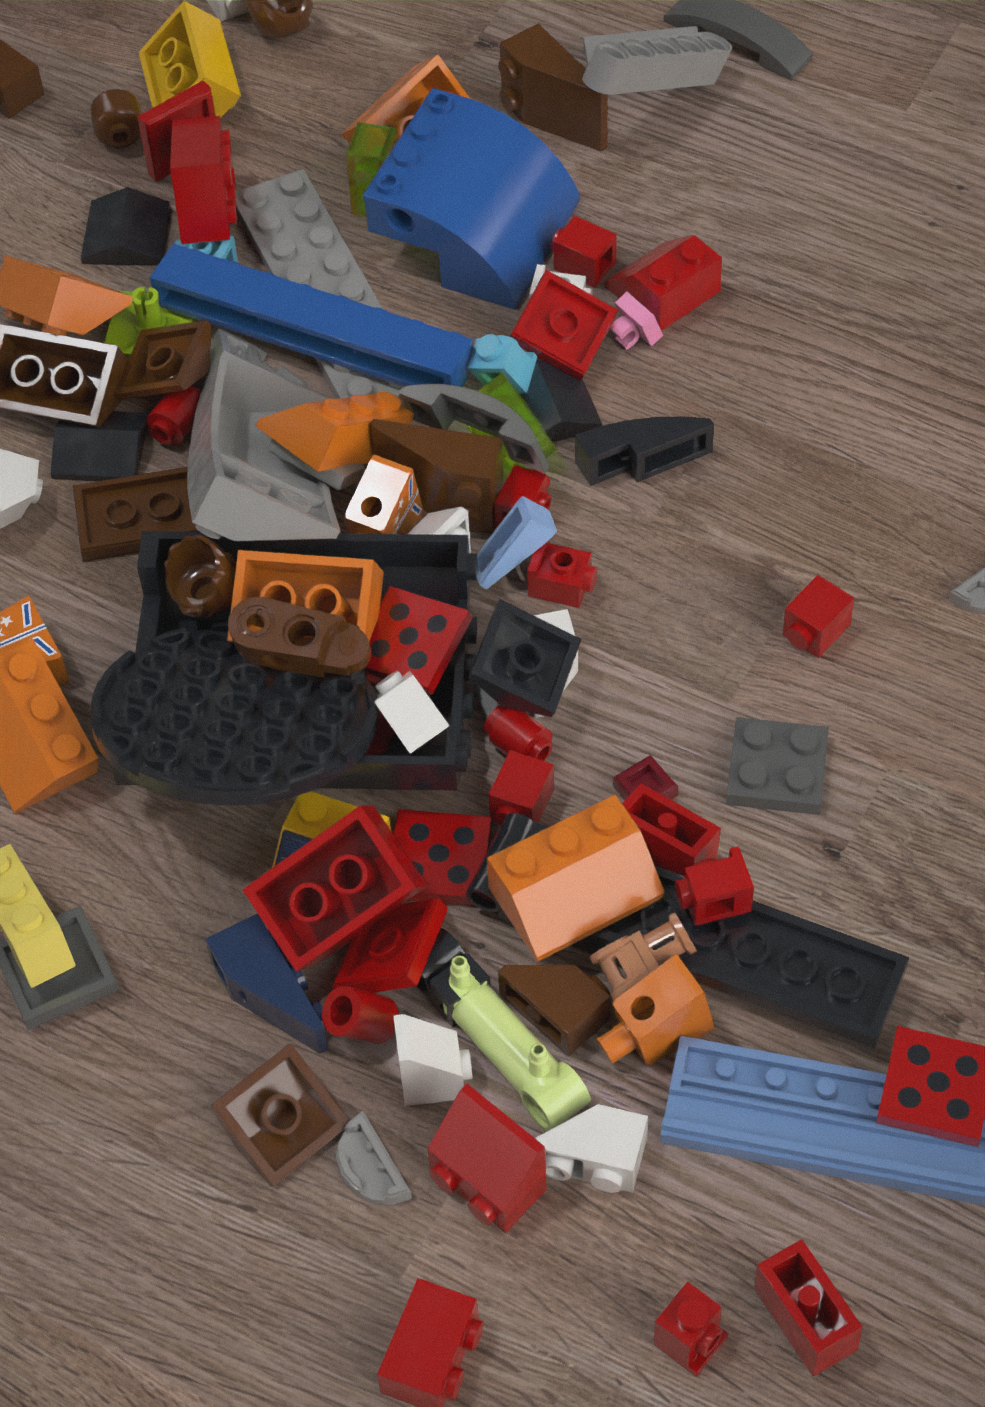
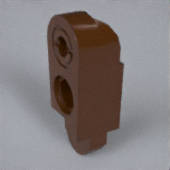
M251 597L242 600L233 608L229 615L228 629L236 649L246 661L255 665L324 677L325 672L349 676L350 673H355L365 668L371 659L372 650L367 635L360 630L359 626L346 623L345 618L342 616L266 597ZM248 623L262 629L253 632L248 628ZM301 637H315L308 645H294Z

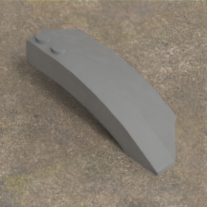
M218 328L210 352V371L204 375L191 435L187 489L192 523L196 524L195 527L198 531L214 539H220L221 536L233 541L337 539L341 530L332 505L330 486L271 453L268 448L272 438L255 427L259 418L305 403L325 401L328 397L307 388L308 383L285 366H279L278 370H275L265 363L264 360L267 353L257 346Z

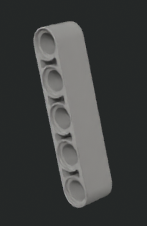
M710 32L600 40L596 45L582 80L592 90L606 95L713 85L723 69L732 46L723 37Z

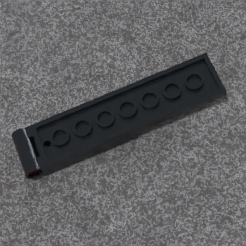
M507 814L467 889V899L484 911L498 912L499 919L510 922L488 888L487 858L548 828V826L534 822L522 814ZM656 865L654 866L665 892L664 898L572 944L574 947L595 953L608 944L624 936H630L637 931H640L643 935L668 922V915L675 912L697 949V952L691 955L684 952L679 955V958L699 984L874 1049L907 970L910 958L756 901L752 902V911L749 913L695 926L689 908L682 910L676 896L675 881L684 879V875ZM672 937L671 939L665 941L664 943H662V944L656 946V947L654 948V950L659 949L660 947H662V946L666 945L667 943L673 941L675 938Z

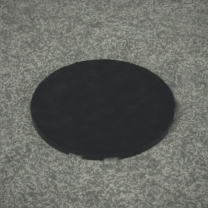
M228 622L212 623V629L190 633L185 628H180L151 638L149 646L135 653L129 650L118 658L104 672L93 692L91 701L93 736L102 755L118 772L138 785L161 795L211 805H251L292 798L326 785L340 777L362 758L375 736L378 719V707L374 702L377 699L376 689L368 681L364 668L361 671L350 673L349 676L325 672L324 677L255 665L246 661L240 655L234 643L227 641Z

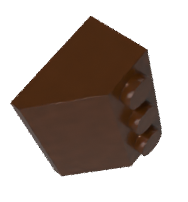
M0 324V410L99 428L121 403L122 399L118 400L114 392L126 367L128 358L116 345Z

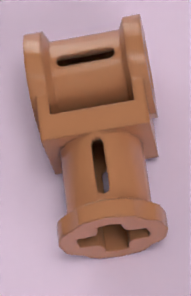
M675 912L668 915V922L643 935L640 931H637L630 936H624L589 957L592 964H599L613 991L610 996L613 1001L677 954L679 956L684 952L691 955L697 952ZM672 937L675 938L673 941L667 943L666 945L660 947L657 950H654L656 946L664 943ZM615 958L619 960L622 968L624 969L627 975L626 979L623 977L620 969L618 968L615 962Z

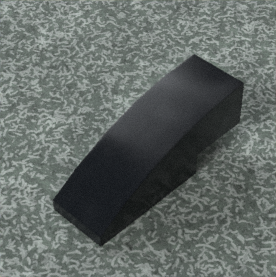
M677 416L632 419L599 426L575 434V463L590 486L627 471L631 473L636 482H640L712 453L714 423L710 418Z

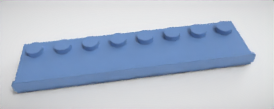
M680 1036L667 1106L662 1121L661 1143L985 1206V1118L978 1147L876 1123L887 1074Z

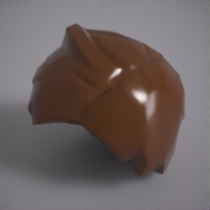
M244 0L254 26L262 35L271 38L288 37L303 31L310 25L309 16L313 8L312 0Z
M202 535L184 536L181 542L173 544L169 548V556L164 563L167 576V590L171 598L178 603L181 612L186 616L210 617L219 612H227L232 605L237 562L230 553H225L222 548L209 538Z

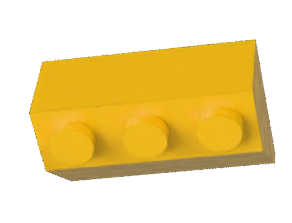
M186 1L179 5L138 52L152 108L201 81H204L211 87L215 116H220L221 118L236 105L241 97L220 19Z

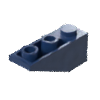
M258 913L205 939L210 961L233 1001L317 1053L321 1054L328 1050L326 1028L322 1020V1005L318 1001L310 1003L304 993L308 990V985L302 971H295L292 965L289 966L282 955L284 954L266 928Z

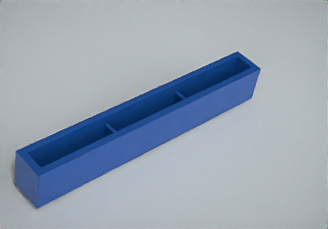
M173 243L150 276L151 286L158 292L161 308L201 321L208 320L210 324L403 387L419 384H445L463 387L471 374L468 365L473 351L472 338L425 324L420 320H412L396 315L382 308H374L350 300L345 296L327 293L307 284H299L277 277L270 272L255 270L232 260H224L205 254L197 249H190Z

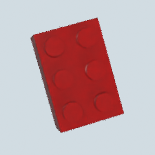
M220 116L172 120L170 170L181 244L230 240V225L237 224V184L235 168L232 167L231 136L229 129L222 130Z
M360 805L246 886L242 891L295 971L313 968L428 885L376 807L373 805Z

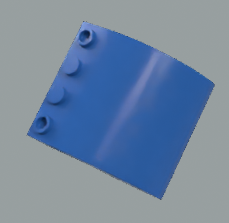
M432 88L364 192L363 200H365L369 232L439 253L441 287L516 310L533 281L537 264L542 265L551 250V243L555 233L566 225L580 201V194L562 162L544 142L526 127L486 104Z

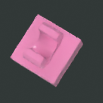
M628 292L615 302L621 317L611 324L610 330L617 335L615 340L626 350L631 348L638 341L639 337L652 347L663 336L655 316Z

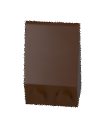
M539 23L500 42V61L498 67L501 74L502 90L499 95L504 108L508 112H513L526 125L598 151L607 149L608 95L592 90L583 82L582 77L586 68Z
M373 419L371 430L374 455L413 469L424 511L431 513L463 507L468 511L469 532L478 531L493 534L495 529L494 501L504 485L502 438Z

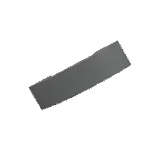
M679 0L664 15V22L674 27L697 26L698 32L705 28L759 53V66L789 80H792L812 59L810 49L786 27L763 12L737 0Z
M445 384L404 386L399 391L406 409L415 414L412 420L432 428L447 430L454 420L495 437L502 438V442L511 460L543 473L550 467L532 429L517 412L501 401L472 389Z

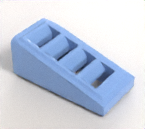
M524 496L519 498L477 553V579L481 587L485 589L491 587L556 534L557 529L548 509Z

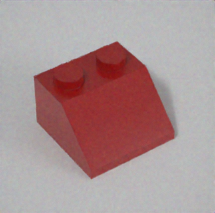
M695 235L665 241L607 279L605 287L618 298L628 292L655 316L662 331L720 292L722 257Z
M467 1083L459 1091L427 1148L430 1166L429 1174L442 1190L449 1194L456 1191L468 1201L467 1206L480 1222L488 1226L493 1222L506 1233L547 1190L545 1146Z

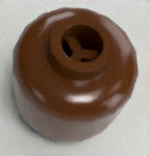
M110 89L100 93L93 100L90 108L93 130L101 143L109 147L120 148L135 143L141 137L137 116L142 114L140 103L135 95L127 90Z

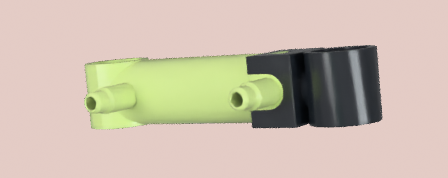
M440 928L416 987L423 994L431 995L432 1005L452 1028L459 1025L520 1094L525 1108L542 1129L547 1132L564 1123L591 1102L587 1087L565 1062L558 1063L546 1047L540 1043L491 988L490 976L469 953L465 954L460 944L447 930Z

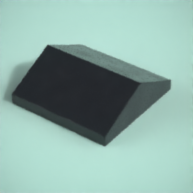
M129 187L92 200L81 253V263L98 265H158L163 259L171 209L170 202Z
M536 360L527 394L498 393L501 402L517 412L526 421L540 446L573 438L575 434L602 426L583 379L579 381L543 360Z
M113 411L99 428L58 421L54 429L51 478L97 482L138 475L148 429L147 416L149 413Z
M499 599L470 671L469 678L502 707L552 717L558 707L582 639Z

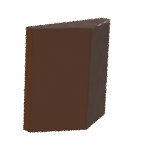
M208 320L141 330L114 392L115 397L120 400L186 390L210 371L212 325Z
M291 1043L210 1105L235 1148L271 1187L275 1186L342 1132L350 1121Z

